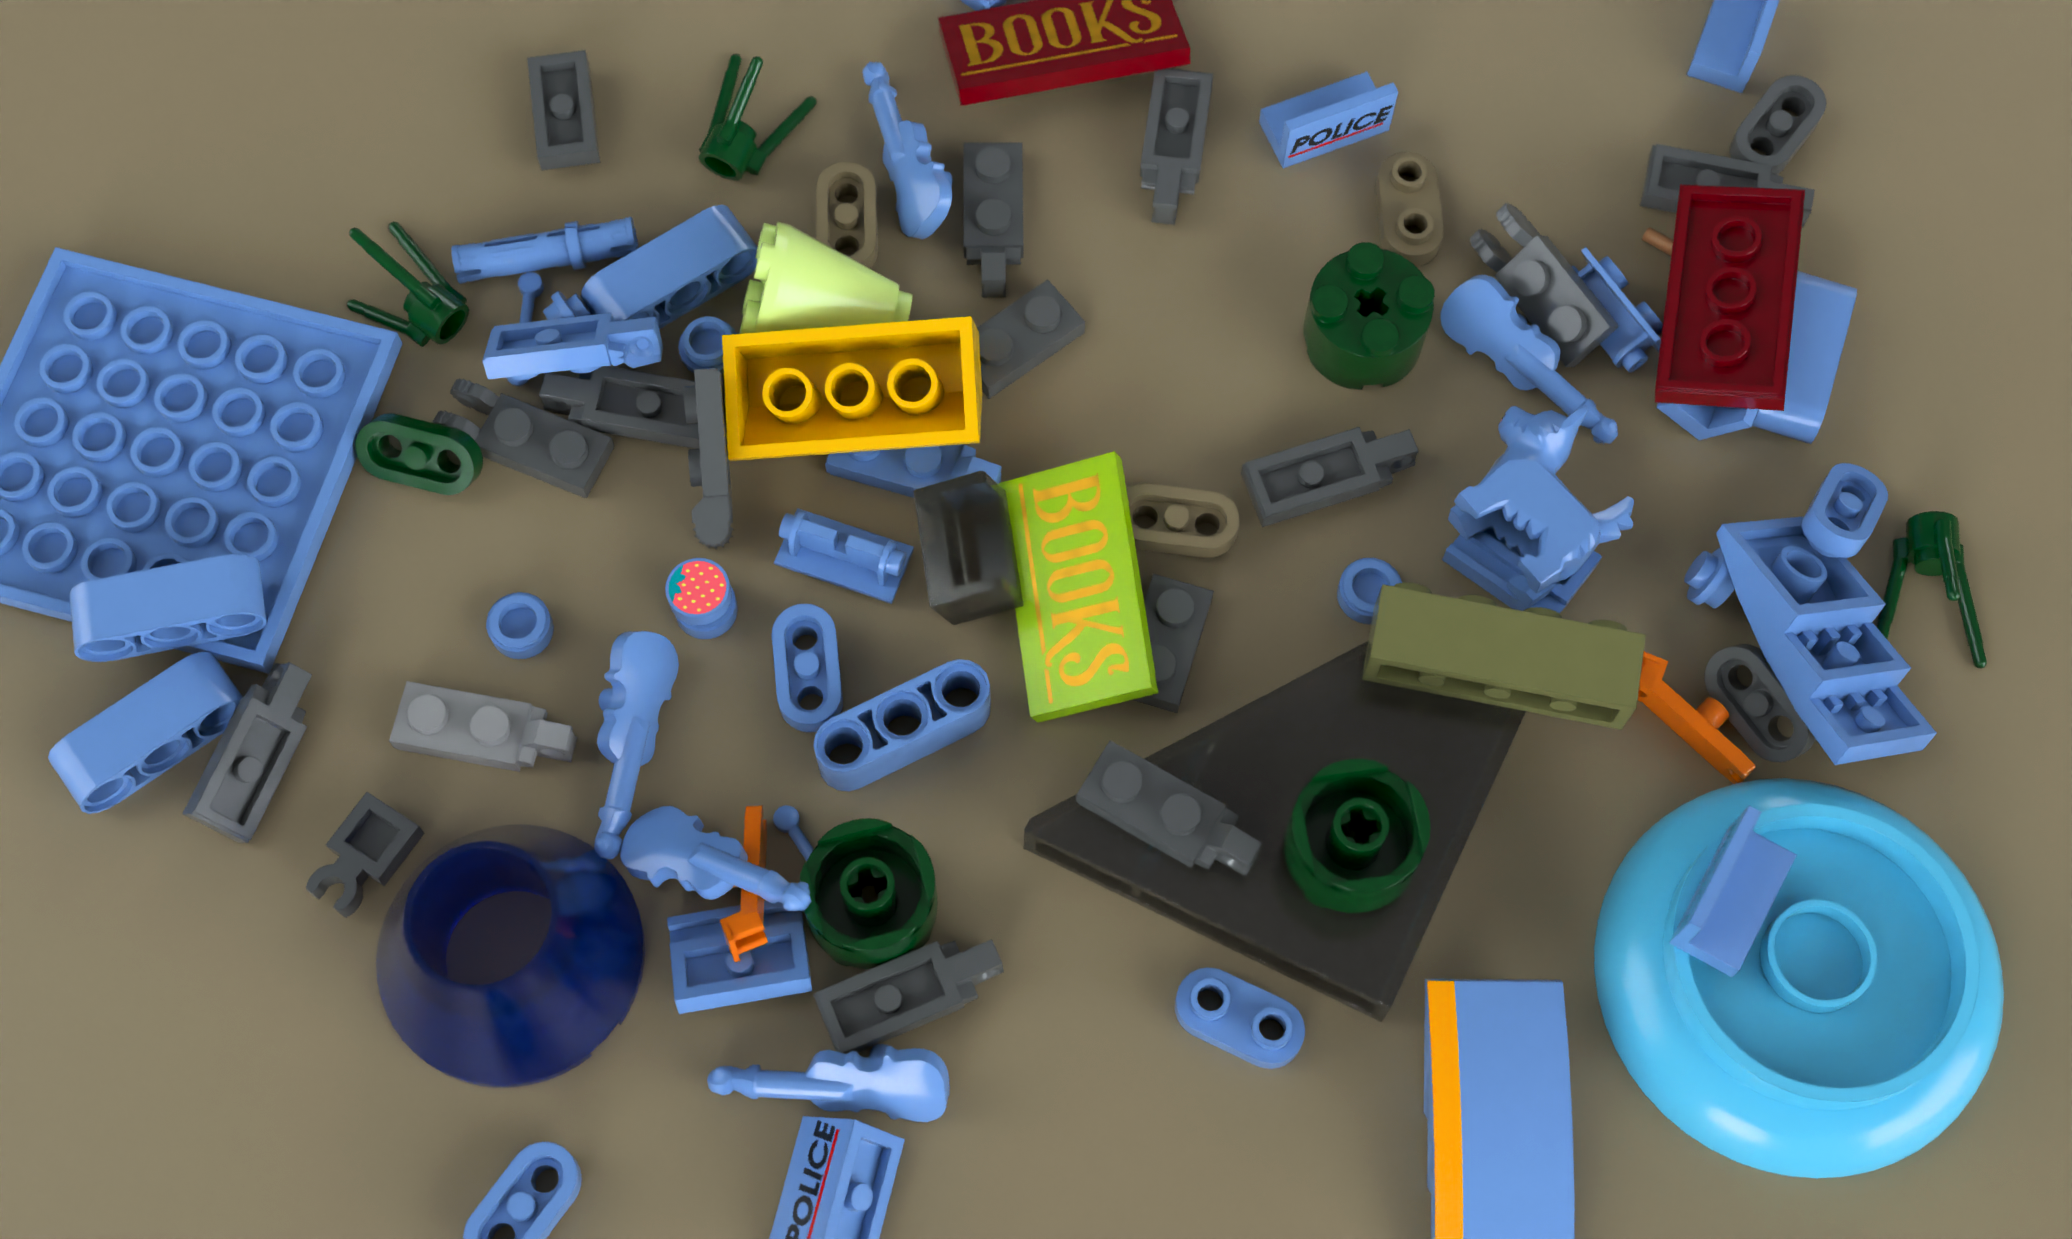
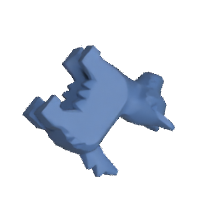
M1585 405L1569 416H1564L1552 410L1534 415L1517 406H1511L1499 422L1498 427L1501 440L1507 445L1505 453L1495 461L1478 485L1474 487L1468 486L1458 494L1454 500L1456 505L1450 509L1448 521L1465 540L1486 530L1494 529L1498 540L1506 539V547L1509 550L1516 545L1518 546L1520 557L1523 558L1518 561L1517 565L1524 573V576L1517 574L1508 580L1506 586L1525 608L1531 607L1548 595L1556 582L1565 580L1577 573L1598 544L1619 539L1621 536L1620 531L1629 530L1633 527V521L1630 517L1634 505L1632 497L1627 496L1606 510L1592 514L1556 476L1557 471L1567 461L1574 438L1579 430L1578 427L1585 419L1589 410Z

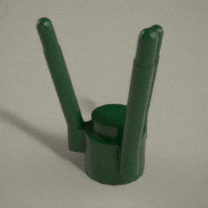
M733 54L730 57L708 133L699 149L701 152L699 160L703 166L714 174L732 181H739L745 171L758 175L766 158L800 124L817 103L815 97H807L757 148L754 142L757 136L756 132L748 124L741 121V117L763 65V59L760 56L752 58L728 113L741 64L740 55Z
M393 221L389 224V230L431 284L426 281L420 282L360 229L356 227L350 229L349 236L410 291L403 304V309L408 313L409 321L355 299L347 302L348 309L365 316V318L406 334L421 347H424L430 339L442 345L454 338L462 329L469 316V308L466 305L467 299L450 286L401 225Z
M1941 511L1916 514L1909 518L1906 523V537L1893 540V563L1883 598L1886 605L1879 613L1877 628L1887 639L1895 615L1907 564L1912 563L1914 564L1915 571L1919 574L1926 576L1942 575L1947 598L1951 601L1958 600L1973 663L1977 668H1984L1987 660L1964 566L1963 545L1960 544L1958 518L1953 514Z

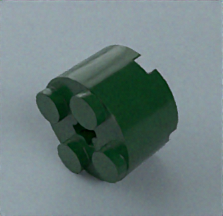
M1371 242L1355 244L1349 251L1331 259L1321 268L1313 282L1304 320L1303 334L1307 345V354L1312 365L1325 378L1348 389L1362 390L1364 385L1382 383V387H1386L1402 380L1416 365L1431 323L1435 294L1432 283L1408 259L1394 252L1381 249L1378 245Z
M1360 758L1332 763L1322 768L1313 776L1297 797L1285 832L1284 852L1292 877L1312 904L1347 913L1368 912L1381 908L1395 900L1406 890L1430 841V816L1427 805L1419 790L1409 780L1405 782L1398 775L1389 771V766L1375 760ZM1354 828L1358 838H1368L1367 843L1356 844L1353 838L1345 837L1346 829Z
M874 818L851 820L827 831L817 842L818 845L812 851L808 860L805 861L799 882H805L809 885L811 903L804 912L812 935L820 947L838 964L860 969H872L923 947L929 941L936 920L938 898L934 868L929 854L922 843L914 836H910L906 832L892 826V823ZM874 885L875 891L878 894V900L873 903H865L862 898L861 888Z

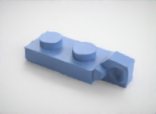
M612 313L494 326L491 330L482 362L487 379L509 377L513 380H527L541 373L567 370L573 373H588L602 366H611V364L617 366L625 363L631 368L656 363L661 361L663 343L656 317L614 321Z
M965 444L828 454L825 463L826 471L830 475L945 506L946 501L959 503L962 494L994 502L999 489L998 483H1001L1002 468L1000 465L975 457L976 449Z

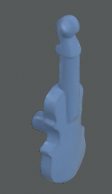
M869 62L864 67L862 73L865 84L871 86L868 100L873 106L885 142L882 158L889 172L890 181L894 183L897 201L895 209L898 212L899 224L906 236L926 239L938 229L949 212L952 202V175L950 172L944 171L945 165L943 163L931 161L930 152L932 146L927 141L924 125L908 120L902 121L895 101L897 91L889 85V75L881 62Z
M1488 275L1473 276L1451 293L1441 310V325L1450 338L1466 348L1468 354L1472 355L1476 351L1485 353L1494 361L1496 370L1504 373L1514 387L1519 390L1538 388L1568 416L1584 405L1587 406L1589 410L1580 426L1591 430L1593 440L1597 444H1610L1618 437L1616 421L1600 413L1592 399H1587L1556 372L1561 353L1558 344L1550 337L1542 334L1539 326L1536 324L1528 325L1525 317L1516 313V305L1519 302L1518 297L1510 296L1495 278Z
M627 631L616 638L610 655V669L604 675V678L611 683L612 688L604 689L599 696V706L603 711L604 722L597 736V744L602 755L612 762L614 766L605 806L600 807L598 812L602 822L595 838L594 849L596 855L608 860L614 859L621 851L622 839L619 835L632 816L630 810L640 766L647 764L654 755L656 734L659 730L658 715L660 707L665 700L671 699V689L678 673V655L673 644L666 637L654 632Z
M662 806L642 815L629 827L624 836L620 851L621 862L633 877L650 880L654 887H659L665 880L678 879L686 891H696L704 899L712 900L719 898L736 886L756 894L770 903L775 904L777 901L783 903L787 911H803L811 903L809 885L807 883H789L779 873L747 862V852L738 840L722 837L718 832H701L704 824L698 816H688L673 806Z
M886 1044L873 1046L869 1058L862 1057L855 1051L846 1054L832 1050L820 1051L815 1054L806 1072L761 1070L760 1065H751L745 1070L732 1066H720L712 1070L707 1079L708 1088L720 1095H727L737 1091L755 1100L759 1097L811 1100L817 1107L825 1111L849 1110L860 1112L863 1109L884 1112L893 1120L902 1118L915 1122H929L942 1116L947 1106L950 1091L947 1067L937 1054L920 1048L896 1050Z

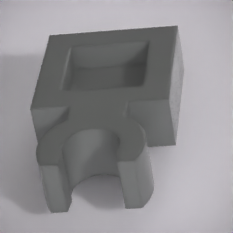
M366 792L326 843V846L338 855L339 858L334 864L325 865L317 869L309 878L306 890L319 900L331 885L336 883L344 884L343 895L336 901L333 908L347 918L361 905L363 899L362 885L368 877L385 886L425 833L419 825Z

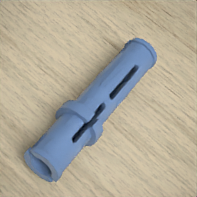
M626 217L625 219L612 220L611 222L582 226L579 225L578 221L567 222L564 225L565 228L549 232L501 238L475 244L454 245L451 248L455 274L459 273L457 274V281L459 284L484 278L501 277L572 265L573 270L587 268V262L624 257L639 248L633 218Z

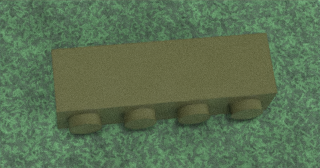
M1398 583L1394 586L1382 584L1373 610L1362 680L1622 730L1637 708L1646 634L1627 631L1623 624L1611 620H1594L1584 623L1563 619L1558 612L1547 608L1532 607L1521 611L1500 607L1492 599L1479 595H1464L1459 598L1432 594L1429 588L1416 583Z

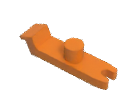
M1644 651L1638 701L1646 705L1733 784L1742 783L1756 766L1718 730L1729 718L1727 709L1718 700L1711 697L1706 698L1694 709L1662 680L1668 661Z
M763 805L746 806L743 848L748 855L747 862L766 869L767 820L763 819ZM741 889L740 911L720 920L726 943L735 963L740 961L739 954L768 943L763 926L764 899L744 889Z

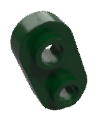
M388 413L376 417L360 430L356 438L355 448L357 457L362 466L373 476L443 495H454L464 491L479 477L483 468L482 452L476 441L467 433L455 428L399 414ZM389 435L396 437L400 441L402 451L395 449L390 444ZM447 450H451L458 456L461 465H456L449 460Z

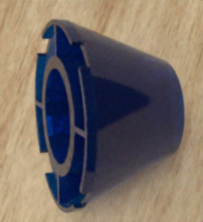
M504 825L479 830L456 839L428 857L409 876L394 897L384 919L377 946L376 969L380 997L385 1012L401 1039L416 1055L443 1074L462 1082L493 1088H513L540 1083L562 1075L582 1064L592 1056L591 1052L607 1038L618 1023L622 1024L636 998L642 979L645 961L644 928L635 898L623 877L608 859L600 857L595 849L586 842L565 832L544 826ZM511 891L530 892L551 901V921L547 936L537 954L521 970L500 981L482 985L462 984L449 980L446 969L448 943L460 919L473 906L493 895Z

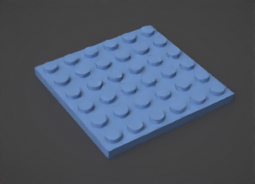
M55 247L0 364V603L72 622L69 592L72 587L79 583L219 555L245 554L253 556L260 563L267 623L264 628L248 635L177 648L176 650L191 654L210 652L218 661L269 674L356 461L355 443L357 435L365 425L372 421L403 343L398 333Z

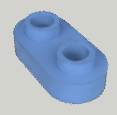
M1849 463L1833 466L1817 490L1802 520V530L1809 544L1818 553L1827 557L1849 558L1857 555L1876 526L1888 500V491L1883 482L1865 468Z
M797 604L785 609L776 618L772 627L777 701L782 717L791 727L803 732H817L822 724L830 718L839 715L843 707L838 640L834 622L824 609L812 604ZM811 635L817 639L816 644L812 648L801 650L794 645L799 637ZM810 694L818 695L823 699L821 705L813 710H806L800 706L801 700Z
M1217 968L1195 970L1183 979L1178 988L1175 999V1013L1180 1025L1191 1035L1255 1066L1266 1069L1282 1067L1295 1058L1303 1044L1305 1037L1304 1021L1299 1011L1290 1002ZM1203 991H1214L1221 997L1222 1006L1215 1011H1207L1199 1005L1197 996ZM1264 1020H1275L1282 1026L1283 1036L1278 1040H1268L1261 1035L1259 1024Z
M538 1142L525 1147L516 1155L471 1214L465 1225L463 1239H493L494 1234L502 1227H512L515 1232V1239H546L579 1194L582 1175L576 1159L565 1148L552 1142ZM545 1170H556L559 1176L557 1186L547 1193L538 1192L536 1188L538 1176Z

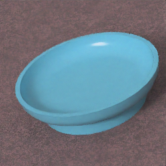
M1789 778L1758 779L1736 783L1703 794L1682 804L1661 818L1640 837L1616 870L1603 899L1597 921L1594 944V974L1603 1019L1618 1055L1643 1093L1670 1121L1704 1146L1735 1162L1766 1172L1804 1178L1846 1177L1871 1172L1894 1164L1919 1151L1937 1138L1956 1120L1976 1093L1989 1069L2000 1034L2004 1001L2002 967L1989 919L1978 896L1964 874L1928 834L1906 817L1863 794L1832 784ZM1750 805L1762 812L1752 831L1795 853L1797 856L1740 970L1733 977H1730L1669 942L1724 834L1730 825Z

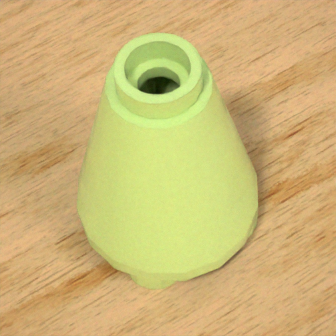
M777 222L776 226L767 223L763 224L755 258L757 262L754 272V279L761 280V282L749 279L741 314L743 318L739 334L908 321L913 295L899 291L898 283L789 224Z

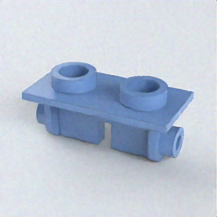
M1585 247L1581 252L1588 265L1580 271L1575 266H1572V268L1618 324V328L1600 345L1617 368L1624 366L1631 373L1648 360L1649 357L1644 351L1653 345L1657 352L1660 353L1661 339L1658 335L1662 333L1663 323L1645 301L1634 307L1621 291L1629 285L1627 279L1608 256H1605L1598 262Z
M797 508L794 515L786 513L783 517L779 529V537L784 538L774 564L892 604L913 554L914 547Z

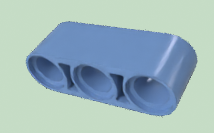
M715 205L703 210L594 274L585 283L581 291V298L593 315L612 313L614 321L656 317L658 327L661 329L752 274L757 262L755 258L757 245L728 206Z
M1797 271L1784 411L1758 409L1752 426L1809 444L1814 441L1829 403L1857 296L1856 288Z
M245 554L219 555L89 580L72 587L69 592L74 652L80 659L91 662L121 660L244 636L261 630L267 624L260 563L255 557Z
M198 652L178 661L67 734L53 746L49 752L48 759L82 812L87 814L99 813L120 803L223 734L243 696L212 653Z
M953 660L830 718L820 726L814 738L813 747L821 777L829 786L836 790L853 791L975 733L985 725L990 716V683L987 673L980 665L970 660ZM958 688L970 689L978 696L975 702L965 707L953 706L945 700L948 693ZM900 716H911L920 722L917 730L904 736L893 734L887 729V726L892 720ZM842 744H853L862 750L860 756L848 764H837L828 758L831 751Z

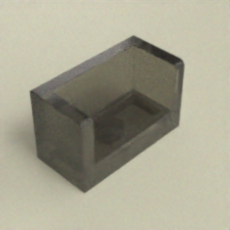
M985 471L974 472L913 490L930 607L953 625L1023 607L1006 491Z

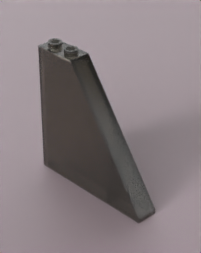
M1367 641L1144 758L1148 762L1224 803L1226 808L1239 816L1235 826L1262 843L1259 855L1246 876L1216 859L1209 870L1197 864L1190 868L1079 805L1076 802V795L1029 819L1024 829V849L1382 1022L1396 998L1526 711L1362 680L1368 646ZM1346 759H1370L1389 766V771L1398 775L1405 782L1409 780L1419 790L1427 805L1430 816V841L1424 857L1406 890L1389 904L1361 913H1347L1327 907H1319L1312 904L1306 898L1303 890L1292 877L1285 858L1284 838L1294 804L1302 789L1322 768ZM1347 828L1344 833L1345 837L1353 838L1356 844L1367 843L1368 838H1358L1354 828Z

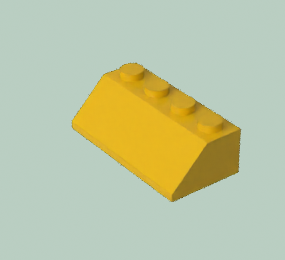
M972 316L722 335L728 460L730 461L980 443L982 411L979 331Z

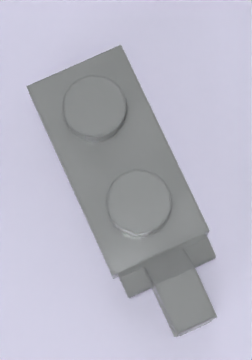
M406 681L389 742L394 748L402 751L520 772L521 767L533 768L536 756L571 762L578 738L574 735L572 726L547 721V710L532 706L531 703Z

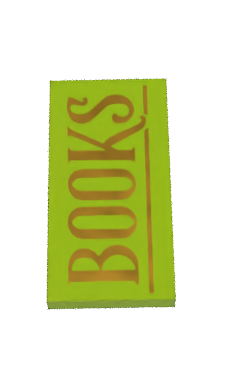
M1113 451L998 483L1030 717L1039 723L1157 694V680L1124 470L1120 456Z

